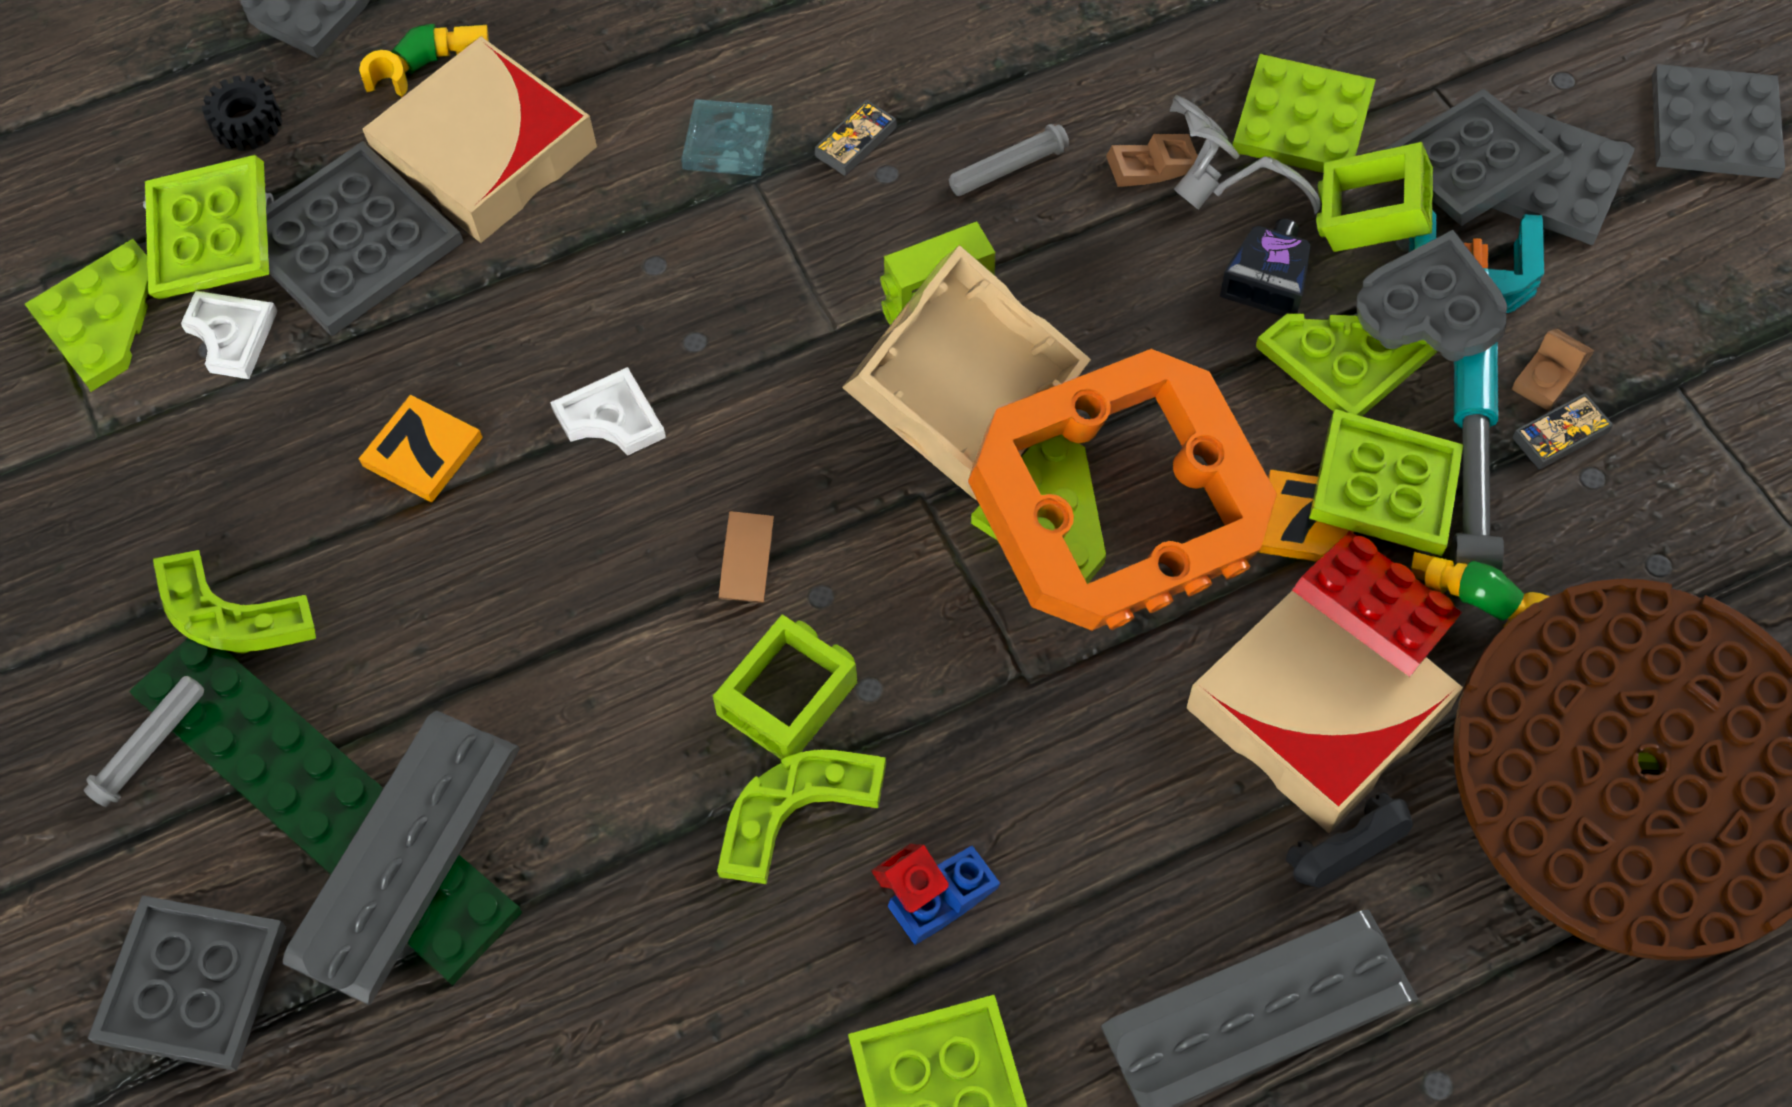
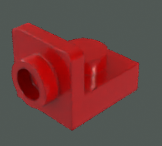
M910 843L871 870L880 886L893 889L905 910L911 913L924 906L949 887V883L925 845Z

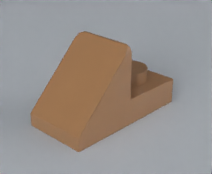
M1558 329L1548 331L1538 352L1515 380L1511 390L1549 412L1592 356L1594 350Z

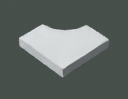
M195 291L181 325L186 333L200 337L205 342L208 350L205 366L210 373L249 379L278 311L274 303Z
M628 367L550 402L570 442L586 437L603 438L617 444L628 456L666 438L663 426Z

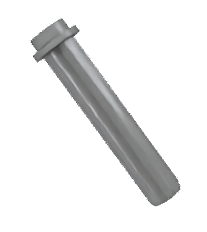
M1048 124L1045 126L1044 132L951 174L948 179L950 187L956 196H961L1052 153L1056 155L1063 154L1064 148L1069 146L1067 133L1060 124L1056 126Z
M184 676L97 776H88L86 779L88 785L84 788V792L93 801L104 807H107L111 802H118L121 799L118 792L203 696L204 688L195 679Z

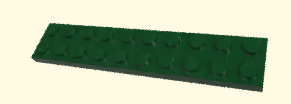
M187 638L129 692L152 713L184 676H189L199 682L204 688L203 696L171 732L331 875L384 788L226 650L211 648ZM458 855L408 940L407 945L453 986L522 914V911L516 903L461 855Z

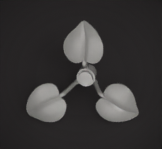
M1178 95L1174 96L1170 112H1178L1185 115L1191 136L1206 138L1193 166L1174 188L1178 194L1199 210L1213 192L1219 197L1231 185L1259 168L1265 167L1284 175L1301 188L1310 199L1315 214L1320 210V198L1311 184L1299 173L1272 157H1262L1219 184L1217 180L1222 174L1209 165L1218 148L1222 147L1236 160L1240 155L1227 140V135L1216 122L1205 115L1201 109L1189 100Z

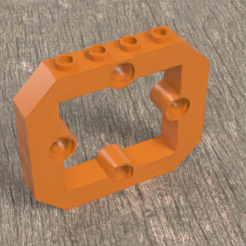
M1153 349L996 409L986 428L968 478V483L1031 607L1091 631L1108 625L1110 630H1114L1135 618L1133 613L1147 608L1149 613L1156 612L1174 601L1172 596L1186 591L1188 596H1192L1210 587L1213 584L1211 581L1213 578L1224 574L1226 580L1247 571L1251 567L1248 562L1261 550L1277 495L1211 373ZM1155 397L1182 446L1173 460L1175 477L1180 483L1189 488L1198 489L1204 487L1225 526L1183 544L1174 541L1162 542L1153 549L1145 560L1087 584L1064 540V537L1073 525L1074 514L1072 507L1065 499L1058 495L1040 494L1018 451L1061 434L1071 442H1089L1096 436L1109 415ZM1076 409L1087 412L1091 419H1084L1079 416ZM1194 455L1202 457L1206 461L1207 466L1197 462ZM1038 517L1050 520L1055 529L1049 530L1042 527L1038 522ZM1158 563L1170 567L1174 577L1163 574Z

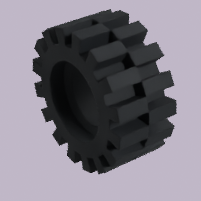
M240 75L233 76L234 82L228 84L226 79L220 81L222 88L218 89L213 86L209 90L212 96L205 95L203 99L205 106H202L204 118L216 141L220 145L224 143L225 147L231 150L236 145L238 151H245L247 144H250L252 150L259 148L257 142L260 140L265 144L271 141L268 134L277 135L279 132L277 125H282V118L280 116L282 114L269 85L266 86L265 82L261 79L255 82L253 76L247 75L245 81L241 80ZM253 108V110L245 116L231 118L236 112L240 110Z

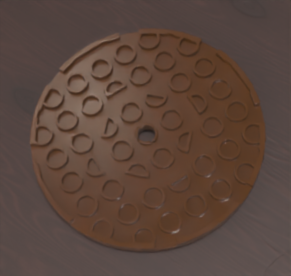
M1644 579L1600 580L1566 588L1563 592L1536 602L1526 608L1490 641L1471 670L1459 700L1453 743L1455 775L1465 813L1480 846L1500 875L1533 909L1555 925L1582 940L1621 954L1654 960H1688L1729 952L1758 940L1792 918V656L1778 641L1755 622L1712 597L1705 595L1700 598L1690 593L1673 589L1672 584ZM1638 753H1649L1656 758L1659 764L1658 775H1643L1640 773L1642 769L1638 763Z

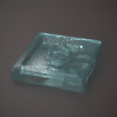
M695 99L681 159L682 168L684 170L761 176L773 119L772 106Z

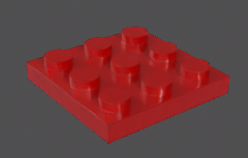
M1351 531L1342 537L1301 576L1292 591L1409 677L1462 614L1459 609L1454 607L1451 599L1445 594L1425 586L1415 578L1414 573L1409 568L1400 563L1392 562L1378 552L1373 542L1363 536H1356Z

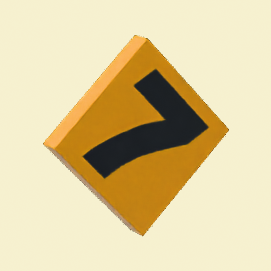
M410 395L359 457V460L363 467L432 503L483 437L479 429Z
M1277 470L1269 471L1268 479L1277 495L1259 553L1317 562L1351 530L1309 519L1318 477Z

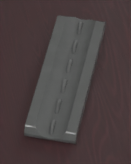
M439 711L431 713L423 723L288 944L284 953L283 964L370 1006L518 754L519 746L490 733L478 730Z
M1361 910L1119 1014L1102 1024L1101 1029L1138 1107H1179L1417 1002L1418 997L1393 956L1369 910Z

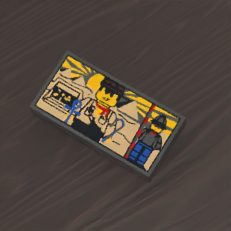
M865 100L815 147V157L846 176L897 128L896 118L868 100Z
M1585 393L1520 427L1515 431L1512 438L1534 465L1541 470L1608 434L1613 424Z

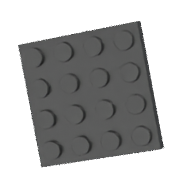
M363 141L266 207L269 274L331 336L338 333L463 243L460 231Z

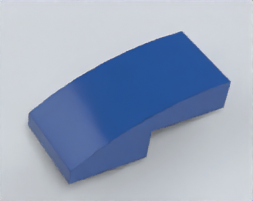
M973 846L937 865L949 883V887L915 912H907L896 895L890 898L887 907L914 945L962 916L999 888L1001 883Z

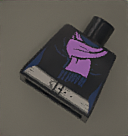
M1279 219L1276 221L1273 230L1262 226L1253 227L1225 269L1219 297L1279 316L1298 314L1305 287L1311 247L1307 240L1297 237L1299 226L1292 220Z

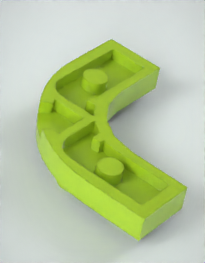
M199 550L153 559L158 589L168 619L177 630L199 644L236 653H248L250 651L271 649L316 639L306 595L262 604H234L222 600L211 592L205 579Z
M811 750L781 759L782 763L771 768L759 778L755 776L741 792L730 813L717 869L719 877L767 884L776 837L782 823L798 808L812 802L831 801L878 808L886 768V757L838 750Z

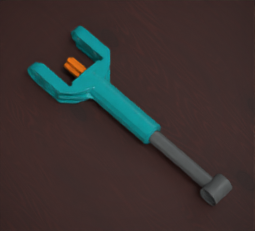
M1433 210L1432 233L1410 237L1409 252L1436 239V214ZM1523 214L1520 221L1518 238L1513 244L1514 271L1488 269V244H1482V239L1476 238L1473 239L1472 243H1464L1500 289L1507 303L1506 313L1517 310L1536 296L1537 288L1544 275L1542 215ZM1496 342L1484 352L1472 356H1464L1462 359L1454 361V422L1463 429V533H1454L1450 560L1453 561L1454 566L1457 563L1469 564L1471 561L1491 565L1501 571L1504 557L1503 537L1490 536L1489 428L1498 422V342Z

